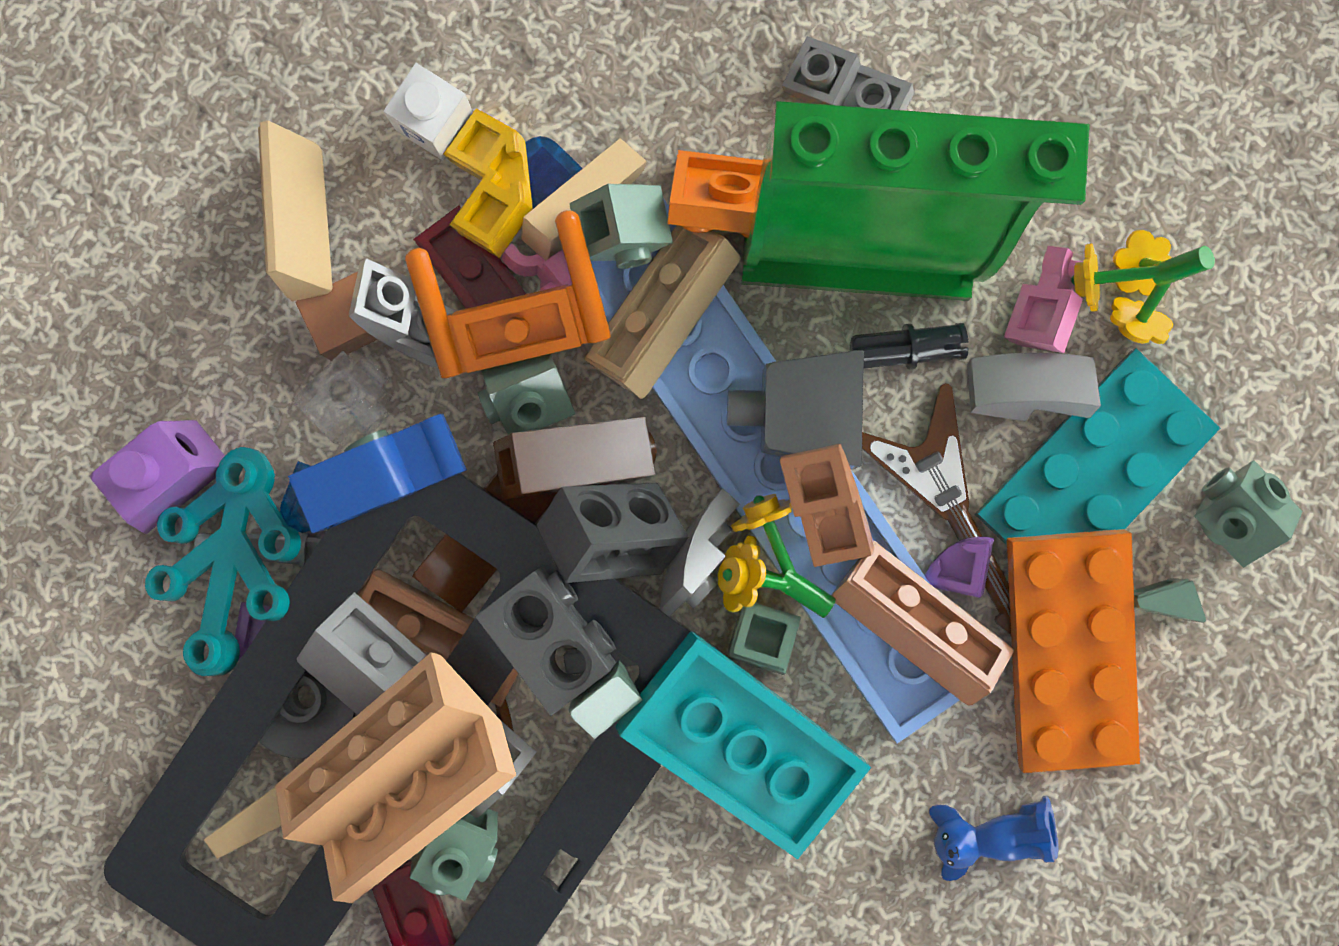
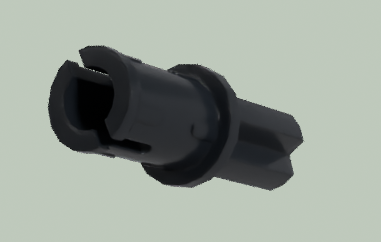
M964 323L914 329L912 324H904L902 330L854 335L851 338L850 351H864V368L905 364L907 369L911 370L916 369L917 363L953 359L966 360L969 348L961 347V343L969 342Z

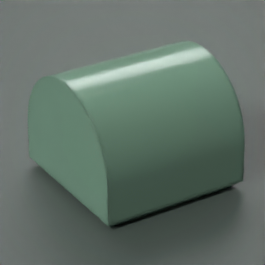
M755 603L752 607L743 606L737 617L727 658L781 675L786 674L801 617Z

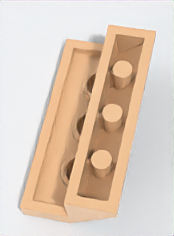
M430 652L275 785L283 839L322 845L333 901L354 903L516 776L501 720L441 655Z

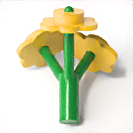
M1136 230L1128 236L1126 248L1118 249L1113 256L1114 265L1119 268L1118 270L1098 272L1097 255L1094 252L1093 244H1085V259L1083 262L1075 263L1074 276L1071 278V283L1075 286L1076 294L1080 297H1086V302L1090 306L1091 312L1098 311L1100 284L1115 283L1117 288L1123 292L1132 293L1138 291L1140 294L1148 296L1145 302L1140 300L1134 302L1126 297H1116L1111 304L1113 312L1110 315V320L1118 326L1123 336L1133 342L1145 344L1151 340L1156 344H1164L1169 338L1168 333L1173 328V323L1166 315L1155 311L1156 307L1172 283L1212 269L1215 265V257L1212 250L1207 246H1201L1171 257L1168 255L1171 244L1167 238H1154L1149 231Z
M776 494L757 495L753 501L743 507L745 515L741 517L742 519L733 523L731 527L733 532H738L745 529H755L763 525L782 572L779 574L767 570L764 562L758 559L761 548L756 545V537L748 535L744 543L740 542L736 546H730L718 571V587L724 592L723 604L725 609L730 612H738L743 606L752 607L757 600V589L766 587L778 589L820 617H826L833 608L836 598L796 573L774 521L792 512L790 499L786 501L785 499L778 500Z

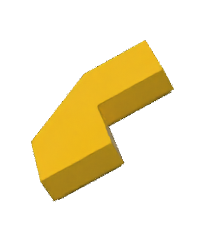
M476 108L443 154L450 162L481 180L452 220L450 226L460 235L500 258L521 229L523 217L533 209L525 140L515 129Z

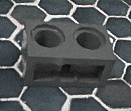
M620 483L616 485L561 487L537 524V528L565 583L661 575L689 538L658 483Z
M542 566L475 617L546 711L552 716L611 671L616 661L610 653L616 648L609 635L597 621L592 620L587 624L575 609L573 604L578 601V597L571 585L564 582L558 571L549 575ZM524 596H535L544 602L548 611L545 625L534 627L522 620L519 614V604ZM569 645L579 649L585 657V671L577 675L563 672L556 663L555 654L557 648Z

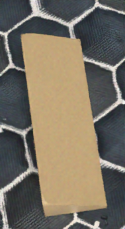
M268 120L259 122L258 136L266 273L292 302L328 294L332 291L333 285L323 152L319 145Z
M677 225L671 233L673 243L658 251L608 323L611 338L594 343L584 358L588 364L640 399L647 396L739 263L740 255L729 241L713 231L696 233Z

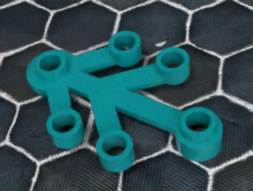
M239 447L228 452L219 463L216 471V483L185 508H167L161 513L157 522V530L163 540L187 544L196 538L200 525L224 509L220 529L173 566L158 565L153 567L145 580L146 592L152 599L174 602L184 596L189 584L212 567L200 630L194 632L187 639L183 647L185 663L192 672L200 676L226 675L234 669L239 660L240 647L238 640L230 631L226 630L237 572H239L250 591L246 599V607L253 618L277 621L289 609L290 600L288 593L283 587L275 584L246 534L249 513L252 514L262 530L258 540V547L261 554L269 560L288 562L294 559L301 549V537L296 529L287 526L269 495L275 482V473L272 465L263 453L248 447ZM244 468L245 477L242 483L239 484V477ZM181 517L183 521L182 529L176 534L175 523ZM282 533L285 538V544L278 553L275 548V541ZM167 575H169L171 581L170 587L165 592L163 589V581L164 578ZM270 592L273 604L271 609L266 612L263 607V601ZM207 644L209 647V654L207 659L205 660L204 649Z

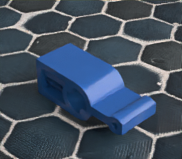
M438 414L401 431L343 452L293 473L288 477L312 533H316L397 501L418 490L467 471L444 414Z

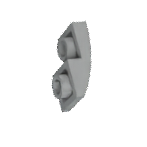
M808 36L782 84L785 92L809 104L906 111L914 95L912 83L863 66L860 63L858 54Z
M367 258L360 261L348 316L357 325L386 345L433 368L437 367L411 278ZM444 305L447 315L453 314L456 311Z
M1009 353L971 358L967 364L971 413L1026 421L1034 410L1037 409L1090 418L1101 406L1094 357L1059 353Z
M724 489L714 497L688 527L686 533L689 538L668 566L661 592L660 610L669 617L685 601L694 609L718 583L710 574L726 556L717 547L732 531V528L725 523V520L740 505Z

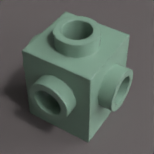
M1253 460L1236 472L1228 467L1213 476L1202 488L1205 497L1194 517L1200 522L1205 535L1215 544L1222 545L1244 568L1289 541L1293 536L1303 511L1292 501L1285 484L1276 475L1266 473Z
M488 808L478 818L470 813L466 814L412 857L410 879L418 881L424 889L433 894H449L465 901L475 881L485 882L494 866L498 849L494 847L498 834V812Z

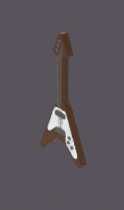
M945 383L939 387L927 434L921 445L910 447L862 432V450L944 520H948L959 541L972 537H983L968 511L969 497L951 385ZM991 552L985 589L999 612L995 616V623L1011 636L1009 582Z

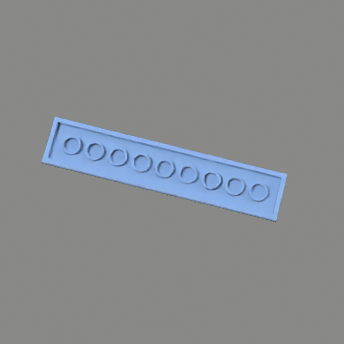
M664 200L666 213L668 217L669 205ZM669 224L671 233L677 225ZM656 250L651 253L652 260L654 259L659 250ZM591 261L608 323L651 262L634 268L619 269L616 266V261ZM723 285L652 389L721 490L724 489L740 504L735 510L742 517L745 515L743 507L753 501L757 495L776 494L778 500L785 499V501L790 498L779 460L781 456L761 452V426H727L728 390L762 391L763 369L766 364L776 362V360ZM852 471L872 540L929 583ZM792 509L791 513L774 521L796 573L832 595L858 559L814 567L801 516L794 517ZM763 525L751 529L750 532L756 537L760 547L778 573L781 574V568ZM836 603L824 618L800 604L891 738L897 744L960 701Z

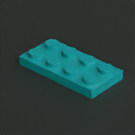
M1135 348L1098 384L1101 404L1098 410L1090 418L1069 415L974 515L1006 545L1007 538L1126 529L1221 428Z
M690 631L640 694L642 701L626 713L615 725L620 737L796 859H799L872 768L861 756L692 631Z

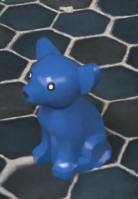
M1043 796L1038 802L1021 805L1018 813L1002 815L976 827L963 820L956 809L948 805H935L929 809L931 818L939 827L933 842L936 854L944 864L941 876L946 881L957 880L964 876L968 868L980 856L1000 861H1016L1028 858L1042 859L1045 863L1055 862V859L1058 858L1057 830L1051 801L1048 796Z

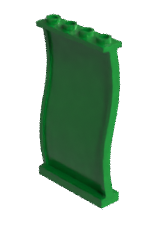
M776 101L774 127L769 135L764 153L750 234L748 238L744 237L741 284L969 301L972 298L973 283L984 282L999 271L1017 245L1033 215L1044 202L1082 205L1086 201L1090 124Z

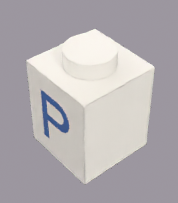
M418 63L414 64L384 109L385 115L397 132L442 161L445 158L444 152L473 113L465 93Z

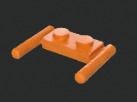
M566 210L559 213L555 219L572 285L566 284L456 311L453 314L447 315L428 252L422 248H415L406 254L405 261L441 378H450L464 372L471 373L611 338L580 218L576 212Z

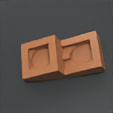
M841 444L782 456L779 460L794 517L801 516L813 566L817 567L872 556L875 547L852 471Z

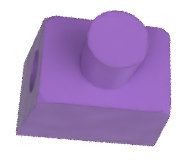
M197 420L158 421L146 428L94 470L90 478L127 524L148 534L157 526L159 516L164 510L169 507L180 508L216 478L217 468L225 455ZM187 444L194 455L187 452L182 446Z

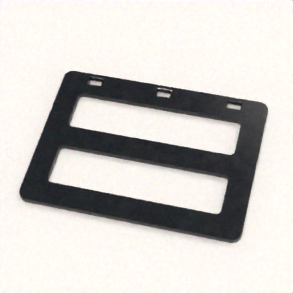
M460 473L328 529L286 591L290 600L287 613L277 621H266L107 857L104 864V876L110 887L197 946H325L353 903L333 901L322 845H320L276 912L270 915L261 913L190 865L185 856L187 848L307 672L297 662V657L314 631L354 592L359 595L411 517H422L497 568L500 573V581L479 613L543 566L549 575L555 571L559 572L537 528V524ZM618 579L569 583L578 597V601L573 606L588 624L592 620L597 621L613 641L616 650L638 665L639 675L633 683L640 695L692 630L672 616H667L659 607ZM524 596L521 599L519 614L522 620L530 626H543L548 618V611L544 602L535 596ZM476 617L446 660L487 706L514 668ZM698 635L700 638H702L703 640H705L707 643H709L711 646H713L715 649L718 650V648H717L716 646H714V645L711 644L709 641H707L706 639H704L703 637H701L700 635ZM619 720L594 739L453 946H537L661 767V764L620 737L615 728ZM561 849L573 858L578 859L558 887L554 881L543 873Z

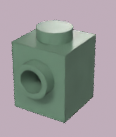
M608 183L569 203L571 211L579 215L591 261H616V266L619 269L634 268L651 262L652 252L673 243L670 226L667 224L668 217L661 185Z
M551 354L481 370L486 389L478 392L480 402L490 424L501 421L507 435L516 432L539 430L576 414Z

